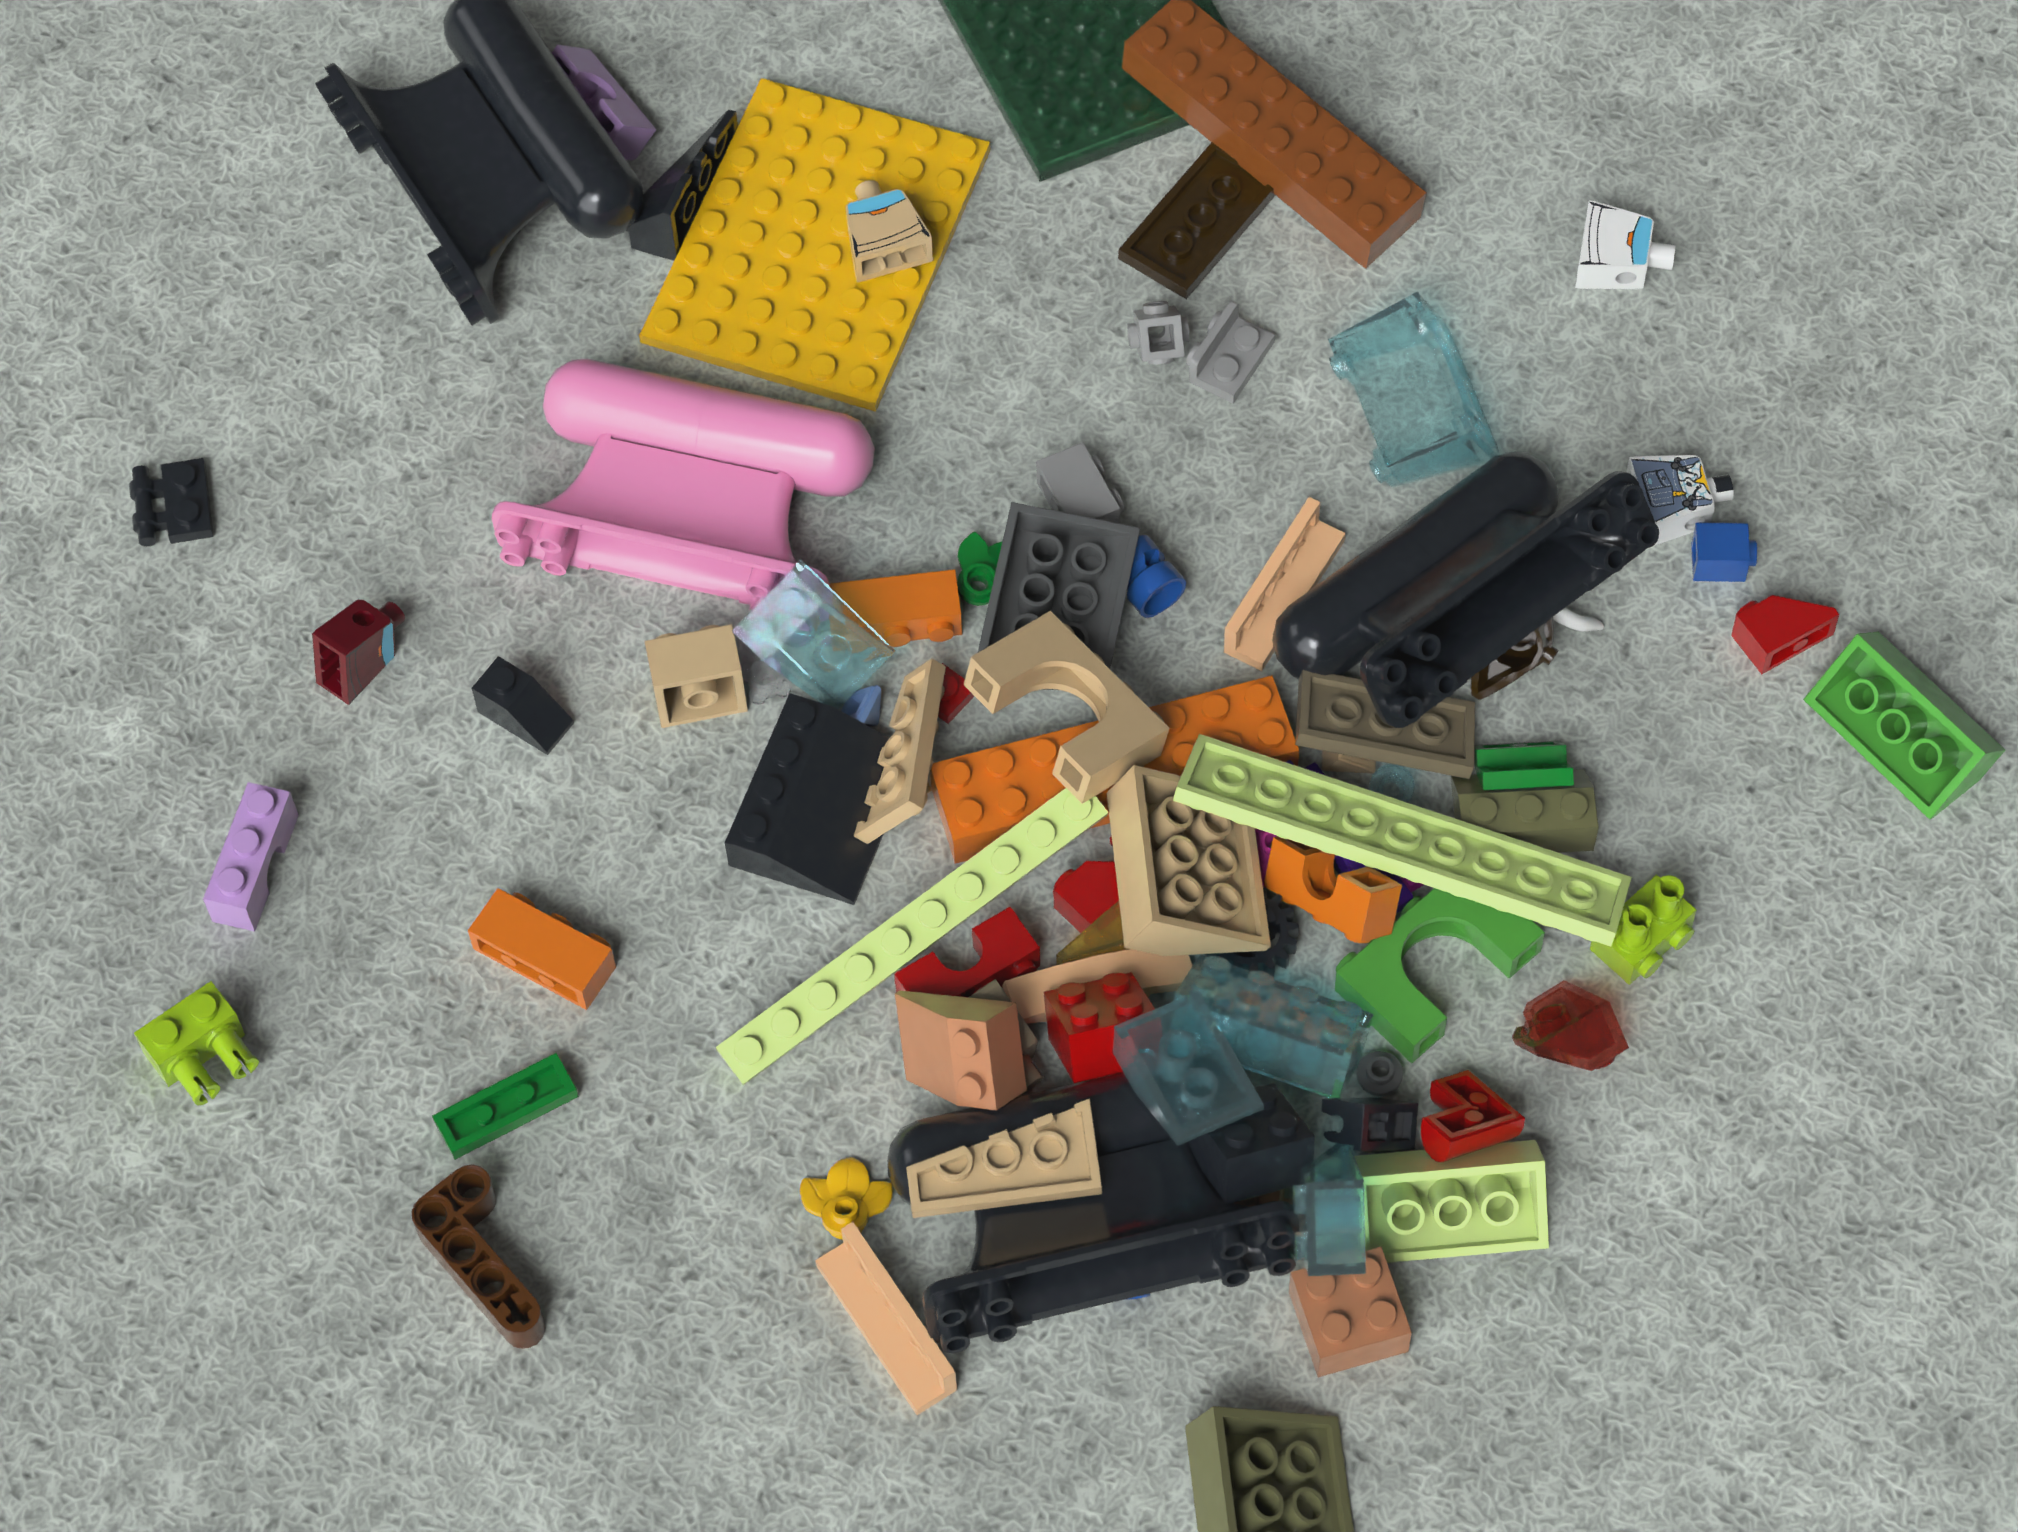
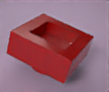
M948 666L945 668L943 680L944 695L940 701L938 717L947 724L974 698V695L964 686L965 679Z

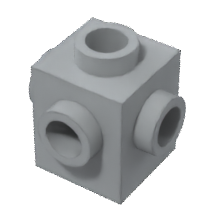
M1153 301L1143 304L1142 310L1133 311L1134 323L1127 324L1130 349L1137 348V352L1143 362L1149 361V364L1159 365L1171 363L1177 357H1185L1183 342L1190 341L1187 317H1181L1175 306H1168L1167 301ZM1163 326V331L1159 335H1151L1149 327Z

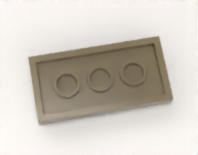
M1302 670L1298 683L1295 745L1470 779L1474 769L1475 702L1447 697L1422 715L1418 721L1404 728H1394L1381 720L1362 680L1335 674L1320 675Z

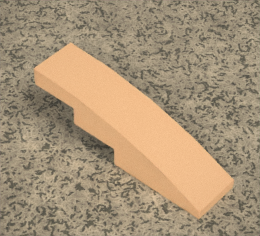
M1127 949L1048 967L1006 980L1002 987L1011 1002H1016L1017 1011L1026 1024L1047 1022L1043 992L1058 989L1059 986L1066 983L1075 982L1081 984L1102 979L1110 973L1125 974L1132 972L1146 996L1149 997L1150 994L1192 989L1198 979L1189 955L1161 956Z

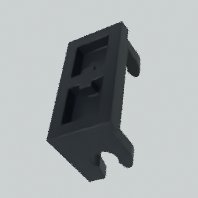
M1377 1097L1322 1098L1321 1112L1330 1116L1339 1115L1343 1120L1341 1132H1324L1323 1135L1328 1141L1352 1145L1354 1151L1415 1150L1418 1103Z

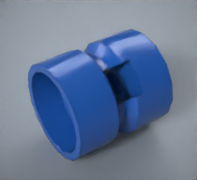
M1140 535L1127 588V599L1141 616L1151 618L1178 601L1186 588V580L1172 563L1165 561L1164 553L1149 536Z

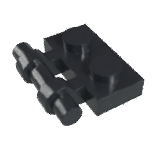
M204 458L161 464L162 479L158 480L150 479L149 468L146 466H136L132 469L133 480L129 483L130 498L135 501L136 513L132 515L133 530L138 533V540L141 546L148 547L156 543L155 532L167 530L171 544L213 537L207 470ZM164 498L165 511L154 512L152 499Z

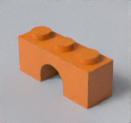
M1278 836L1273 837L1264 887L1276 894H1280L1283 902L1297 905L1309 912L1314 920L1329 924L1343 932L1350 941L1369 943L1372 939L1392 934L1402 888L1400 883L1370 867L1338 874L1336 879L1333 866L1334 854L1325 853L1319 849L1289 839H1283Z

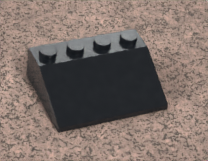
M789 693L724 842L728 866L855 905L883 835L866 844L854 837L858 822L867 821L871 806L864 802L869 786H877L884 767L878 764L877 761L881 749L885 746L889 737L831 705Z

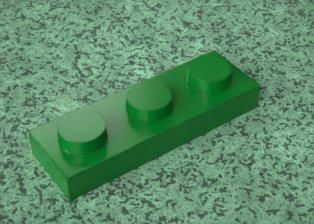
M557 1053L432 1115V1118L452 1157L456 1160L579 1096L569 1074Z

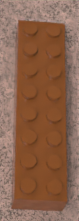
M1169 1L1125 41L1122 62L1123 70L1209 141L1237 160L1238 165L1264 186L1268 184L1274 188V194L1365 269L1421 218L1426 191L1193 1Z

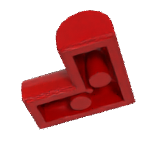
M1469 1070L1431 1081L1430 1098L1442 1111L1422 1118L1421 1139L1427 1154L1436 1162H1445L1511 1140L1521 1134L1524 1128L1525 1117Z

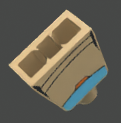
M874 180L860 183L855 189L858 200L849 202L846 205L847 227L857 283L932 262L931 234L904 191L894 189L882 193L878 182Z

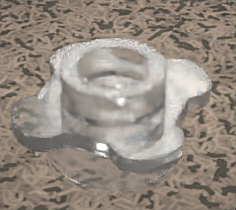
M761 659L744 669L742 677L743 681L749 684L751 690L749 698L751 702L763 704L769 698L776 696L784 698L789 695L791 683L784 678L783 671L785 668L782 661L778 659ZM765 679L771 680L769 684L763 683Z

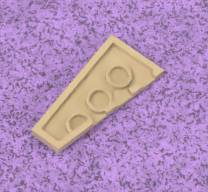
M933 658L904 677L889 724L891 728L895 729V733L888 739L885 746L882 747L877 761L878 764L884 767L877 786H869L864 803L871 806L867 821L858 822L854 837L866 844H869L911 816L919 814L927 802L926 788L929 771L933 765L932 750L934 737L939 728L937 718L940 701L944 695L943 680L946 666Z

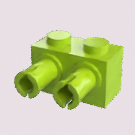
M1656 874L1624 903L1617 932L1611 947L1591 941L1590 950L1627 984L1630 985L1640 975L1645 979L1650 977L1662 964L1663 958L1661 956L1671 947L1679 950L1693 936L1695 930L1692 926L1697 909L1683 898L1684 885L1681 880L1670 875L1660 878Z
M212 981L134 1032L144 1055L167 1086L170 1087L177 1081H180L196 1105L201 1106L208 1103L200 1086L205 1089L211 1099H214L220 1091L219 1084L213 1080L202 1065L218 1054L235 1079L247 1076L239 1060L242 1061L250 1073L259 1064L257 1057L251 1053L241 1040L245 1033L236 1012Z

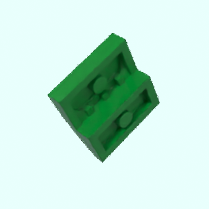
M1562 741L1474 745V766L1483 790L1574 785L1573 767L1567 763L1566 744Z

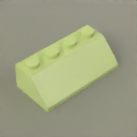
M1536 1140L1499 1143L1445 1162H1436L1427 1154L1426 1150L1349 1156L1352 1201L1359 1253L1382 1247L1386 1261L1390 1263L1549 1248L1545 1160Z

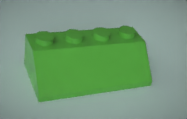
M1879 631L1856 634L1803 699L1928 819H1933L1979 782L2005 752V749Z

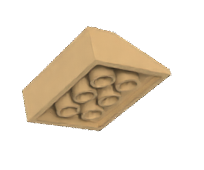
M1133 765L1107 792L1124 947L1161 956L1252 952L1269 949L1271 943L1255 828L1238 824L1232 820L1202 810H1196L1190 806L1173 801L1181 776Z

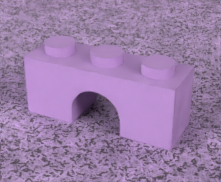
M557 45L552 53L626 160L636 159L656 131V128L590 49Z
M250 782L247 783L203 898L212 922L250 931L256 930L270 893L267 887V873L274 851L285 853L299 816L290 791Z

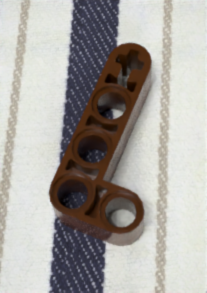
M473 1164L464 1165L418 1199L412 1209L414 1226L424 1246L505 1340L516 1348H531L540 1342L545 1333V1321L540 1306L526 1287L473 1228L494 1210L496 1194L491 1178L485 1169ZM478 1187L483 1189V1192L475 1198H463V1194L471 1188ZM435 1216L446 1217L444 1223L438 1227L430 1228L425 1226L429 1219ZM463 1249L475 1250L471 1258L458 1261L454 1259V1256ZM491 1282H501L504 1284L501 1290L495 1294L482 1292L483 1288ZM513 1305L515 1311L523 1320H530L527 1324L523 1325L519 1321H513L510 1308Z

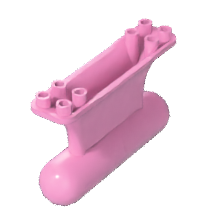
M591 359L571 360L554 371L546 383L543 410L547 422L558 436L570 442L593 446L594 449L575 481L554 499L536 505L504 501L494 507L492 513L494 534L499 545L502 547L500 558L505 563L517 567L523 566L528 556L542 559L541 567L553 575H564L568 565L587 570L594 568L739 600V603L750 605L749 613L754 618L762 621L773 620L776 611L792 614L791 623L803 630L815 629L818 620L828 617L827 602L830 596V587L827 576L813 567L799 564L793 556L788 533L790 503L793 490L826 497H842L863 485L872 470L875 448L871 435L861 420L846 413Z

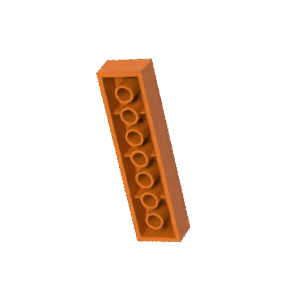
M1273 675L1149 707L1162 717L1170 729L1161 756L1143 766L1145 768L1181 776L1199 734L1283 762L1291 760L1295 766H1298L1299 748L1295 745V737ZM1098 720L934 762L930 770L931 788L954 863L968 861L1064 790L1066 787L1052 774L1060 746L1099 723ZM1114 785L1096 795L1108 811V814L1091 828L1110 823L1107 792Z

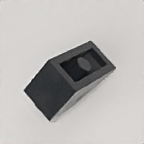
M499 656L471 688L478 713L546 755L553 750L574 724V720L534 677Z

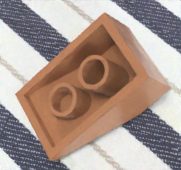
M901 990L895 993L907 1081L957 1106L989 1110L1000 1109L1027 1090L1016 1002Z

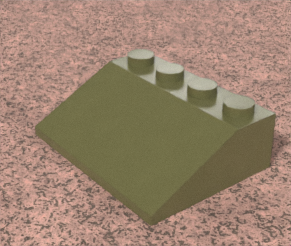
M1213 1406L1185 1426L1198 1532H1354L1337 1416Z

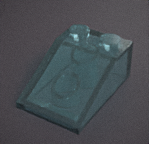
M801 559L740 619L732 630L764 663L817 701L831 705L836 709H839L896 651Z
M1200 991L1114 1026L1113 1054L1134 1092L1177 1146L1264 1109L1263 1102Z
M1336 1143L1302 1168L1301 1185H1293L1294 1214H1302V1232H1294L1296 1261H1303L1308 1276L1366 1274L1364 1180L1350 1145Z

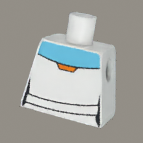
M1589 201L1575 288L1642 289L1644 287L1647 267L1672 270L1676 245L1651 242L1654 220L1651 217L1596 201Z

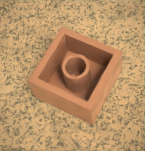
M1382 1247L1290 1272L1289 1295L1317 1377L1409 1352L1412 1332Z

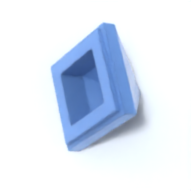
M878 685L850 692L841 711L869 727L878 725L881 688Z

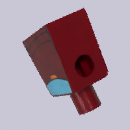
M356 600L312 633L316 683L347 705H350L394 658V630L405 621V615L400 607L391 601H387L377 609L365 600Z

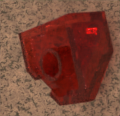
M1565 980L1526 1004L1523 1011L1526 1022L1524 1026L1516 1027L1512 1035L1515 1045L1536 1056L1589 1071L1610 1065L1615 1060V1056L1629 1048L1610 1002Z

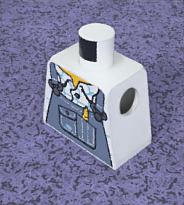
M1696 455L1629 457L1626 473L1633 475L1639 482L1655 524L1659 528V538L1655 545L1693 533L1696 523H1711L1715 508L1714 503L1733 500V484L1729 474L1707 478L1701 458Z

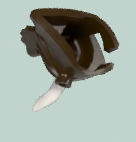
M1564 608L1472 676L1471 695L1478 700L1484 699L1511 684L1544 662L1550 665L1559 651L1553 647V620L1570 629L1581 632L1602 630L1604 624L1594 617L1583 616Z

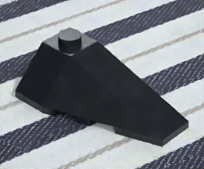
M728 109L643 194L644 203L638 219L626 230L629 232L632 249L672 261L675 260L737 130L736 111Z

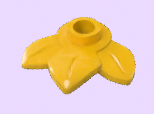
M847 1157L837 1161L831 1167L827 1179L804 1178L800 1184V1196L806 1211L822 1217L825 1229L835 1238L842 1239L841 1229L854 1222L860 1233H862L869 1217L884 1212L892 1201L893 1188L890 1182H870L865 1165L854 1157Z

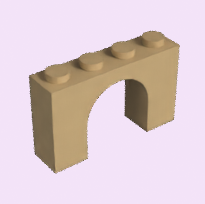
M1051 611L978 652L970 659L964 686L992 714L1026 694L1041 689H1057L1069 692L1081 698L1092 708L1099 723L1060 746L1052 773L1082 804L1117 783L1133 765L1143 767L1161 756L1170 729L1162 717L1155 711H1152L1134 693L1130 685L1122 682L1105 665L1102 658L1092 652L1075 635L1071 627L1061 622Z

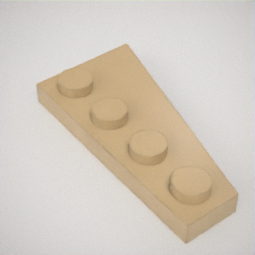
M1090 1099L1076 1103L1074 1108L1053 1115L1050 1113L1036 1118L1032 1124L1011 1132L1004 1130L989 1136V1140L971 1147L961 1146L906 1167L913 1218L1102 1194Z

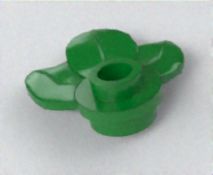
M976 532L968 535L958 549L957 558L962 571L958 576L957 586L958 593L963 600L972 605L982 606L989 603L1002 542L988 547L985 540ZM979 581L985 585L986 589L983 591L975 590L971 587V583Z

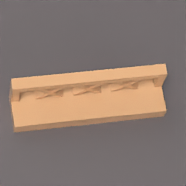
M1308 497L1225 627L1224 653L1260 671H1263L1275 652L1272 638L1276 620L1290 604L1317 586L1345 541V532L1319 520V501Z
M854 1222L841 1229L843 1244L816 1259V1266L916 1415L957 1391L955 1370L933 1338H930L925 1326Z

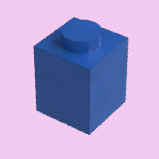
M1748 523L1695 524L1691 541L1693 581H1746L1749 566H1756L1757 542L1756 540H1749Z

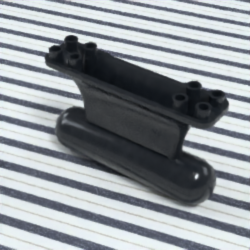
M454 0L448 7L443 19V26L447 45L459 61V64L437 76L413 85L398 88H379L355 81L335 63H331L324 67L328 75L317 81L315 85L326 103L329 104L327 106L339 125L347 132L346 135L358 154L372 146L374 147L383 163L388 164L441 244V246L429 252L427 256L452 297L454 296L465 317L473 326L485 317L490 324L499 319L493 295V276L497 262L513 237L541 212L556 204L568 223L588 238L607 239L624 233L638 219L644 202L643 188L639 177L515 0Z
M1514 451L1495 456L1290 604L1276 620L1272 638L1276 658L1298 680L1302 670L1320 675L1335 674L1342 676L1361 662V679L1379 717L1384 723L1394 728H1404L1418 721L1422 715L1438 703L1453 695L1457 689L1467 683L1468 679L1584 593L1594 589L1612 574L1620 571L1627 563L1647 548L1654 546L1659 538V528L1655 524L1639 482L1629 473L1615 471L1608 474L1556 512L1559 498L1555 476L1545 463L1528 452Z
M1199 1054L1018 1096L998 1110L971 1107L920 1119L901 1128L890 1144L887 1158L888 1176L902 1201L911 1205L906 1167L961 1146L968 1148L987 1141L989 1136L1007 1130V1132H1011L1032 1124L1034 1119L1050 1113L1056 1115L1074 1108V1104L1090 1099L1102 1194L975 1210V1246L969 1266L961 1275L936 1281L923 1292V1308L930 1338H933L937 1343H941L944 1352L958 1353L969 1347L970 1338L988 1334L993 1342H1005L1017 1334V1327L1032 1324L1035 1320L1195 1282L1202 1284L1221 1279L1224 1286L1236 1287L1244 1284L1249 1279V1272L1265 1268L1273 1276H1282L1293 1271L1296 1267L1294 1257L1300 1249L1299 1218L1294 1205L1286 1201H1272L1255 1206H1242L1237 1203L1226 1204L1201 1170L1187 1142L1188 1105L1206 1101L1213 1097H1221L1251 1089L1247 1078L1239 1066L1221 1055Z

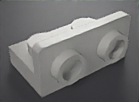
M1233 301L1228 303L1223 312L1217 311L1214 314L1207 329V336L1202 343L1196 342L1192 346L1186 360V364L1190 366L1189 383L1231 403L1236 401L1275 342V334L1238 317L1239 304Z

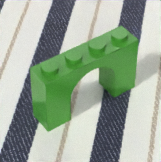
M1434 888L1423 898L1416 896L1408 902L1401 912V917L1394 922L1392 934L1372 939L1358 954L1354 951L1350 952L1340 961L1336 967L1335 991L1412 1064L1444 1036L1447 1017L1409 981L1404 972L1402 959L1412 946L1421 940L1434 936H1452L1462 939L1478 949L1510 979L1541 952L1545 932L1532 920L1508 912H1502L1493 907L1463 897H1457L1451 893Z

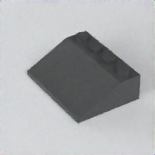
M1011 502L978 652L1051 611L1061 622L1070 626L1075 635L1092 652L1098 654L1110 669L1140 528Z

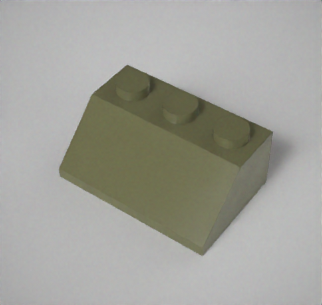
M1573 769V786L1483 790L1477 774H1472L1470 779L1451 776L1455 819L1558 853L1594 851L1599 828L1594 787L1585 769Z

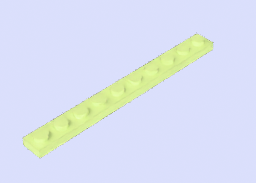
M1065 788L716 1047L717 1052L742 1085H745L1106 817L1108 811L1096 796L1082 804Z

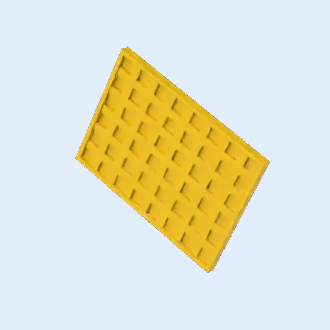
M761 78L639 334L640 343L876 412L991 151L990 142ZM874 180L878 182L882 193L894 189L904 191L931 234L932 262L857 283L847 227L846 205L849 202L858 200L855 189L860 183Z

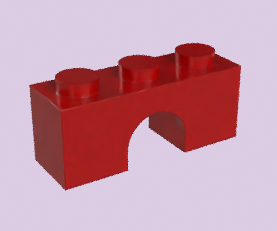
M1008 907L972 928L973 948L980 956V960L975 966L964 971L951 970L945 967L932 951L894 973L896 992L901 990L970 997L995 979L1002 987L1006 980L1037 971V968L1040 967V947L1013 909Z

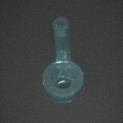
M1387 764L1381 766L1373 773L1369 790L1386 795L1383 792V787L1385 784L1392 782L1400 788L1399 794L1392 798L1407 803L1411 801L1415 784L1411 773L1406 768L1400 765Z

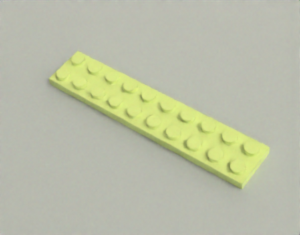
M1202 734L1198 735L1173 798V801L1190 806L1193 809L1202 810L1232 820L1238 824L1247 825L1274 834L1280 838L1289 839L1319 849L1325 853L1334 854L1361 863L1367 867L1376 868L1406 878L1412 882L1421 883L1451 893L1454 896L1463 897L1493 907L1499 911L1508 912L1538 922L1541 925L1553 927L1610 947L1617 932L1632 878Z

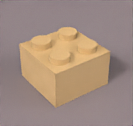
M732 624L725 626L708 625L699 631L678 635L667 633L655 639L644 641L661 728L748 712L742 670Z

